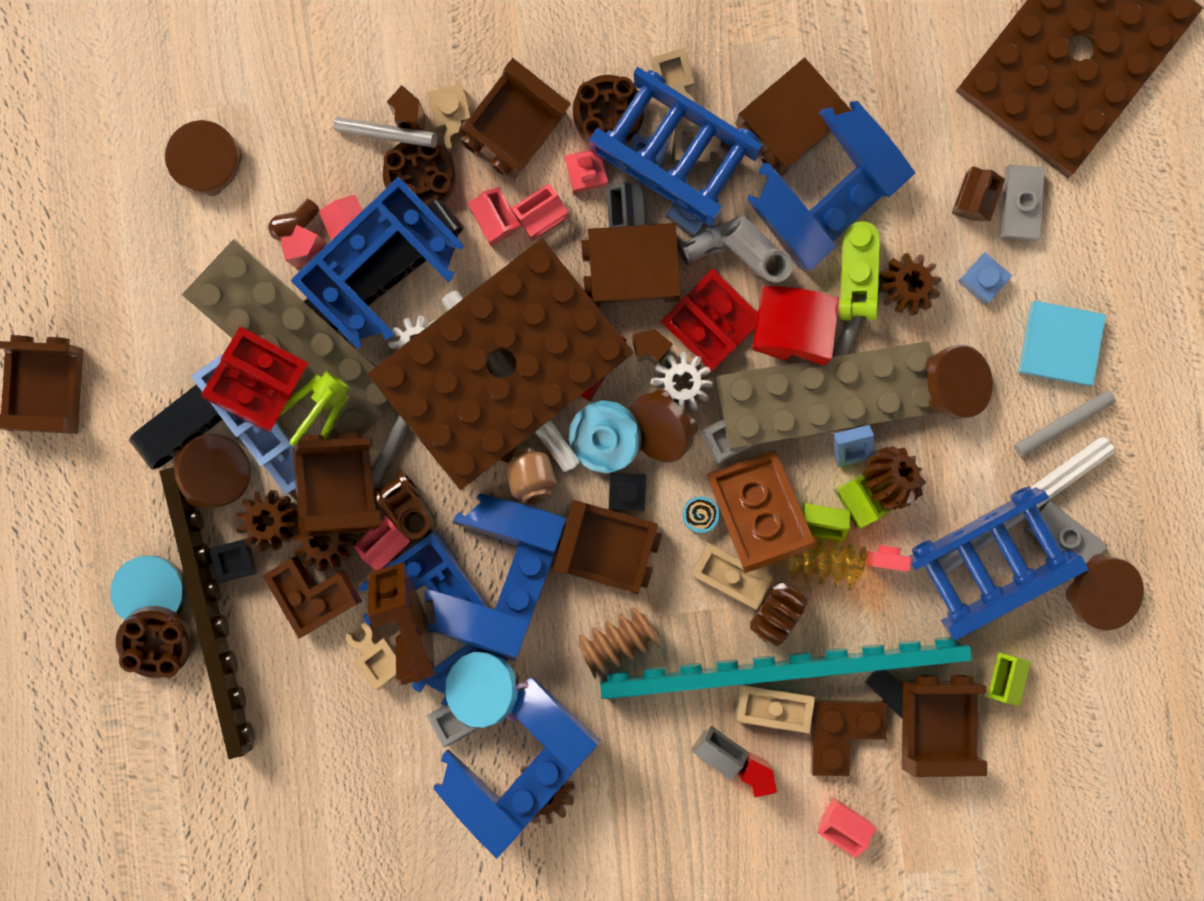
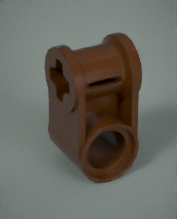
M403 470L397 472V478L383 488H375L373 490L377 503L405 537L424 539L434 532L436 527L435 516L422 499L417 487ZM415 513H421L425 518L424 529L419 533H414L409 527L410 517Z

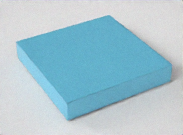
M1039 301L1031 302L1018 373L1092 386L1095 379L1106 314Z

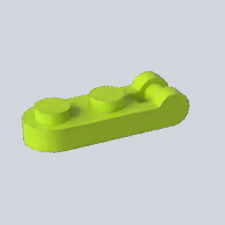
M855 222L844 232L840 299L841 321H849L853 317H866V320H878L881 241L877 228L869 222ZM854 295H867L866 302H853Z

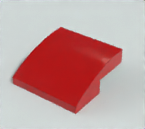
M712 268L671 309L661 322L695 356L700 357V361L706 367H709L712 372L755 329L758 310L715 268Z
M764 286L760 294L752 350L784 361L791 355H795L824 366L832 360L839 298L801 288Z
M239 326L223 353L219 365L201 393V397L270 433L308 363Z

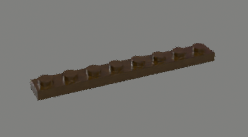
M174 467L159 471L229 760L244 756L253 749L252 744L255 742L254 729L252 724L246 721L243 709L246 707V696L243 688L238 686L235 672L238 669L235 653L232 650L229 651L226 636L229 635V626L226 617L221 615L219 610L220 588L215 579L212 580L209 565L212 564V558L208 545L203 543L200 531L204 527L201 512L199 509H195V506L190 505L179 490L174 477Z

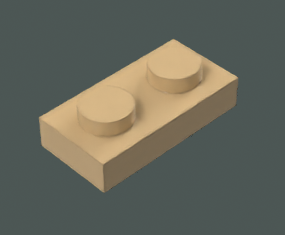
M709 543L706 544L691 573V576L756 610L773 579L772 576L759 569L744 573L738 558Z
M750 684L740 685L735 720L742 723L809 734L815 696Z

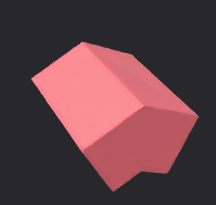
M550 184L545 185L511 208L531 241H534L569 218L568 210Z
M500 187L483 191L477 198L467 203L490 246L508 238L521 226Z
M352 195L331 202L320 209L319 213L332 240L363 210L356 195Z
M296 225L291 236L281 238L285 261L296 269L304 267L327 245L320 236Z
M386 515L381 519V526L375 531H368L353 547L362 560L376 571L389 565L413 540L405 537L392 519Z
M833 798L821 817L817 833L857 858L869 847L870 839L877 828L872 822L836 798Z

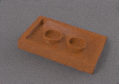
M775 450L707 474L708 482L744 573L816 548L814 538Z

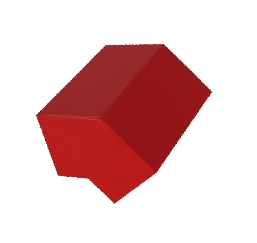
M749 752L743 768L738 772L741 781L749 784L754 798L777 793L773 770L767 760Z

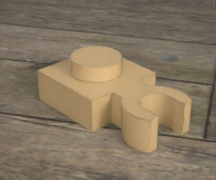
M685 47L650 58L653 71L665 79L666 85L695 102L694 98L689 93H686L685 90L686 87L695 84Z
M462 84L427 92L437 131L447 129L444 134V144L449 153L454 152L452 141L455 137H460L458 133L461 124L470 118Z
M676 126L671 134L672 165L679 163L701 127ZM713 137L694 166L707 167L710 163V157L722 163L728 153L721 149V144L726 143Z
M366 622L360 624L366 633L363 641L360 642L353 633L347 634L345 638L349 646L354 649H360L363 655L356 659L355 662L376 691L382 689L396 678V649L388 638H383L377 642L376 629L372 627V624L367 625Z

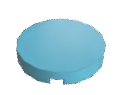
M602 400L588 404L575 415L570 424L568 439L581 464L592 471L607 474L625 468L634 460L640 450L642 434L639 423L630 410L617 402Z
M158 555L138 556L125 562L115 573L111 583V602L116 613L123 620L135 610L147 606L165 607L178 614L186 599L184 577L181 570L171 560Z
M472 652L462 656L451 667L446 679L445 695L449 709L459 721L470 727L484 728L502 722L512 712L517 701L518 689H515L516 684L514 680L516 676L514 670L504 658L491 652Z

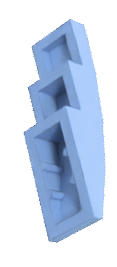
M223 354L191 375L202 392L219 365ZM211 403L236 437H240L260 466H264L285 495L296 489L292 453L294 446L290 445L291 437L281 424L276 421L271 432L268 433Z

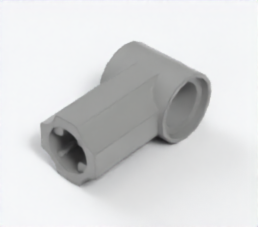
M741 216L731 223L724 232L721 241L751 268L755 276L777 283L786 280L790 276L793 269L790 255L776 247L746 217ZM774 255L776 267L772 272L768 273L766 262Z

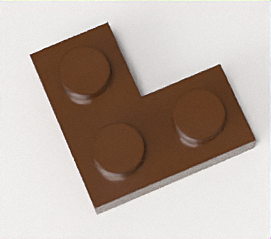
M298 556L288 559L262 575L298 639L363 602L345 570L336 573L315 586Z
M815 700L811 720L810 773L813 776H850V739L886 740L887 703L882 700Z

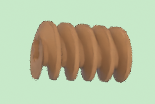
M635 607L631 609V621L622 614L618 615L619 627L617 628L611 622L606 621V634L603 635L594 627L592 628V641H589L583 634L579 635V648L595 679L596 667L604 674L609 673L610 660L617 667L623 666V653L633 661L636 659L635 647H638L644 654H647L649 652V640L657 647L661 646L646 615L640 613Z

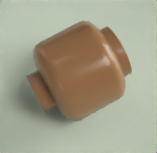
M524 448L515 452L514 458L505 466L509 489L514 498L522 500L523 504L530 505L543 502L551 497L550 492L555 489L557 480L548 455L535 452L534 448Z

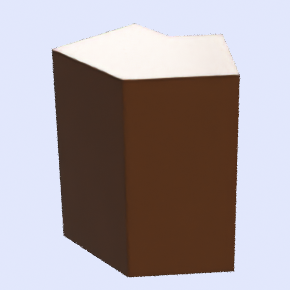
M401 85L387 101L395 116L394 121L397 127L424 131L425 112L419 99Z
M972 166L965 174L952 214L972 221H991L1005 179L994 170H983Z
M656 329L635 333L632 336L636 360L648 359L655 366L660 363L673 345Z

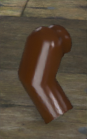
M305 199L294 212L276 215L268 224L271 237L281 241L282 237L293 234L296 225L305 228L318 214L319 207L312 200Z

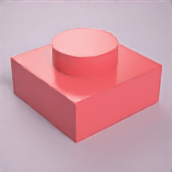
M879 545L878 552L867 550L865 565L909 572L911 557L900 555L901 548Z

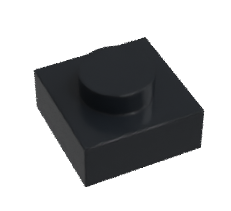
M610 473L609 509L645 511L646 474Z
M245 539L209 548L218 584L257 574L251 547L245 544Z

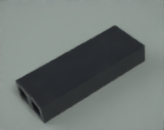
M888 670L874 671L864 682L902 719L903 685Z

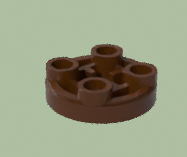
M601 75L579 86L573 102V120L578 133L584 140L589 143V139L597 128L605 133L608 130L613 131L638 93L633 81L623 76ZM644 110L624 139L626 144L632 140L634 133L638 134L643 123Z
M206 120L192 121L178 128L170 137L165 150L166 167L171 177L186 190L209 196L219 194L222 189L233 181L242 160V152L232 135L219 124Z
M401 142L384 156L383 182L385 188L399 177L425 205L438 198L443 199L445 202L452 193L456 179L454 164L448 152L438 143L432 148Z
M956 345L944 348L936 355L930 356L927 359L929 405L934 412L943 413L951 418L962 419L974 417L987 407L992 396L993 378L986 359L979 351L967 345Z
M657 389L653 393H645L639 396L627 408L639 423L642 434L640 450L647 456L660 462H674L679 460L691 448L693 436L698 431L697 422L691 416L686 415L683 409L672 400L671 395L666 390Z
M218 434L199 436L187 443L174 458L176 484L185 496L186 501L192 506L205 508L224 507L239 499L248 487L251 475L249 460L243 449L228 437Z
M1096 554L1086 563L1089 570L1076 576L1073 583L1068 586L1066 599L1072 604L1074 612L1084 623L1099 630L1118 629L1130 622L1139 611L1144 596L1143 580L1138 570L1131 563L1117 557Z
M147 606L135 610L123 621L116 634V649L120 657L119 665L126 672H135L149 678H171L175 676L184 666L193 649V635L189 625L179 614L165 607Z

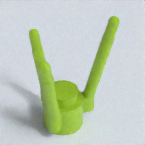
M326 371L322 377L315 374L310 382L290 397L280 416L312 391L314 393L311 398L317 403L289 442L291 446L297 445L323 409L330 410L333 406L321 435L324 436V440H327L342 407L349 400L346 394L350 390L342 380L332 373Z

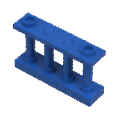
M637 67L634 71V86L640 90L613 131L608 130L605 133L599 128L595 130L589 139L590 151L708 226L713 227L722 209V206L718 204L717 196L744 155L753 161L757 160L762 144L758 142V137L745 128L738 130L666 85L665 79L657 72L652 70L646 72ZM653 97L669 107L670 110L644 150L635 152L625 145L626 141L624 139ZM682 117H685L701 127L675 169H670L667 172L656 165L657 161L655 158ZM713 136H715L732 148L706 188L697 191L687 184L688 180L686 177Z
M1030 486L1021 488L1010 495L1011 501L933 543L931 540H927L912 548L913 554L909 555L911 557L910 566L914 570L924 566L949 610L947 612L948 616L940 621L947 633L955 641L1089 570L1082 556L1071 550L1067 552L1060 549L1040 513L1037 504L1049 498L1046 491L1036 487L1032 489ZM1022 512L1048 557L1045 560L1046 564L1035 570L1027 567L1003 524ZM989 530L1014 573L1013 582L1001 588L994 585L970 540ZM956 548L982 592L980 594L981 599L970 605L962 604L937 559Z

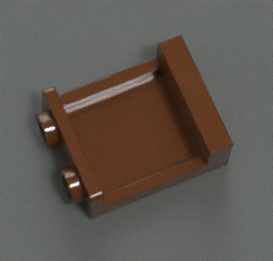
M512 57L493 88L470 118L461 124L458 136L462 138L460 141L462 145L475 155L482 153L491 160L490 166L497 173L506 178L510 175L516 180L565 116L571 103Z
M804 57L738 114L735 124L738 130L745 128L758 137V142L762 144L760 160L763 164L769 163L782 177L794 163L831 133V130L819 115L822 109L833 108L835 115L852 110Z
M676 223L588 229L589 240H581L583 262H590L591 276H584V287L587 295L593 297V302L596 306H600L601 303L664 299V302L679 301L681 292Z
M10 335V341H0V350L5 352L0 430L78 434L83 348L70 345V339L62 337H47L46 343H35L34 337Z
M345 433L339 435V439L324 440L323 435L303 436L301 441L293 447L300 537L375 531L381 526L380 510L375 511L369 452L372 446L371 437L362 438L361 433Z
M572 500L553 571L599 582L638 595L640 587L646 589L648 587L653 567L647 566L650 552L657 553L663 532L656 531L658 523Z
M402 562L368 573V618L372 627L375 628L396 621L401 633L395 637L396 679L398 684L402 686L412 682H420L425 678L434 676L433 634L428 631L429 621L405 563Z
M916 675V681H903L902 770L915 777L987 776V761L977 757L978 694H986L987 686L974 682V676L951 675V681H939V676Z

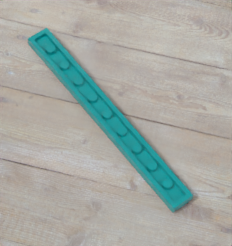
M941 637L934 639V645L921 646V641H903L898 643L899 648L884 650V645L874 644L862 646V652L848 653L847 648H835L825 650L826 656L811 657V652H797L789 654V660L775 661V656H759L752 658V664L738 665V660L735 659L717 661V667L702 669L701 663L680 665V671L665 672V667L643 669L644 675L629 676V671H615L607 673V679H600L601 698L610 699L972 661L969 645L957 642L952 637Z

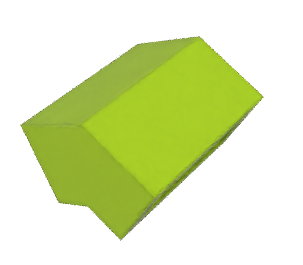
M862 474L833 489L845 510L850 511V518L858 529L879 520L891 511L890 508L883 509L879 500L872 501V492L870 489L864 488L868 482Z
M801 503V511L813 537L840 542L845 541L850 530L849 510Z
M998 652L987 697L1020 706L1031 661ZM1010 660L1013 662L1005 694L1001 695L1008 663Z

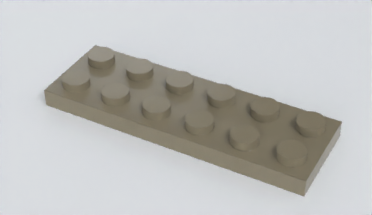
M235 238L183 292L182 296L231 338L234 337L239 326L307 362L308 365L293 391L294 393H297L307 385L315 374L322 377L326 371L342 380L350 390L346 394L349 400L342 407L333 426L341 434L361 433L362 437L391 406L390 402L367 375L376 365ZM314 391L302 399L312 409L317 404L311 398ZM333 406L330 410L323 409L319 415L327 421Z
M926 341L835 356L825 366L812 361H804L717 376L729 449L937 414L929 405L930 394L927 384L928 372L926 370V362L932 356L930 342Z

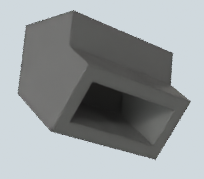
M622 182L607 186L609 227L645 225L642 183L630 184Z
M712 726L707 731L704 730L692 747L695 755L730 780L743 768L749 754L748 751Z

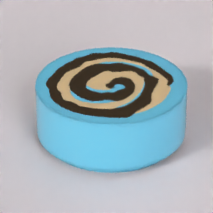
M702 496L695 497L685 504L682 512L683 521L690 530L705 533L717 525L719 509L713 500Z

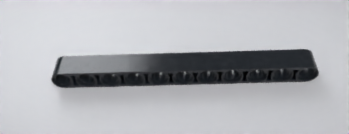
M438 198L426 205L456 237L463 231L464 226L443 199ZM397 232L346 283L369 306L425 263L426 260ZM308 298L304 300L330 325H332L336 330H338L337 327ZM197 384L129 438V442L151 470L160 468L168 463L187 443L204 435L223 420L212 404L201 397L202 391Z

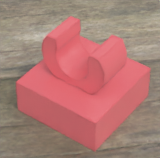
M590 150L565 155L573 194L608 186L604 163L601 157Z

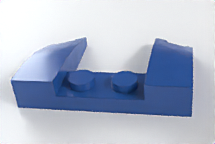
M850 101L852 111L835 115L833 108H825L819 112V115L856 168L810 211L769 163H764L758 172L768 178L760 198L758 199L751 195L747 198L748 202L784 250L790 255L796 266L811 271L837 247L833 241L882 196L891 197L916 173L886 132L858 101Z
M399 177L382 191L290 280L356 348L362 347L360 339L382 333L384 340L395 335L381 318L351 289L346 281L397 232L448 283L453 279L455 273L448 270L454 249L463 250L464 247L461 241Z
M479 494L477 500L480 503L466 516L459 512L454 517L453 524L518 546L494 610L426 589L424 594L425 603L433 602L435 623L428 624V631L517 661L563 532L566 518L517 502Z
M438 531L425 537L386 566L389 567L404 562L416 591L425 585L428 590L490 608L457 563L458 558ZM368 580L359 586V591L368 590ZM368 613L364 614L366 624L370 625ZM465 644L435 667L434 676L425 678L420 682H415L411 686L419 693L422 692L425 685H428L445 694L446 679L451 667L462 656L472 652L487 651ZM446 695L441 702L444 706L448 704Z
M534 677L527 679L528 688L518 691L517 701L513 707L512 714L545 748L502 797H498L449 749L444 752L441 759L442 762L447 763L442 784L436 783L434 785V790L454 815L496 859L507 849L602 741Z

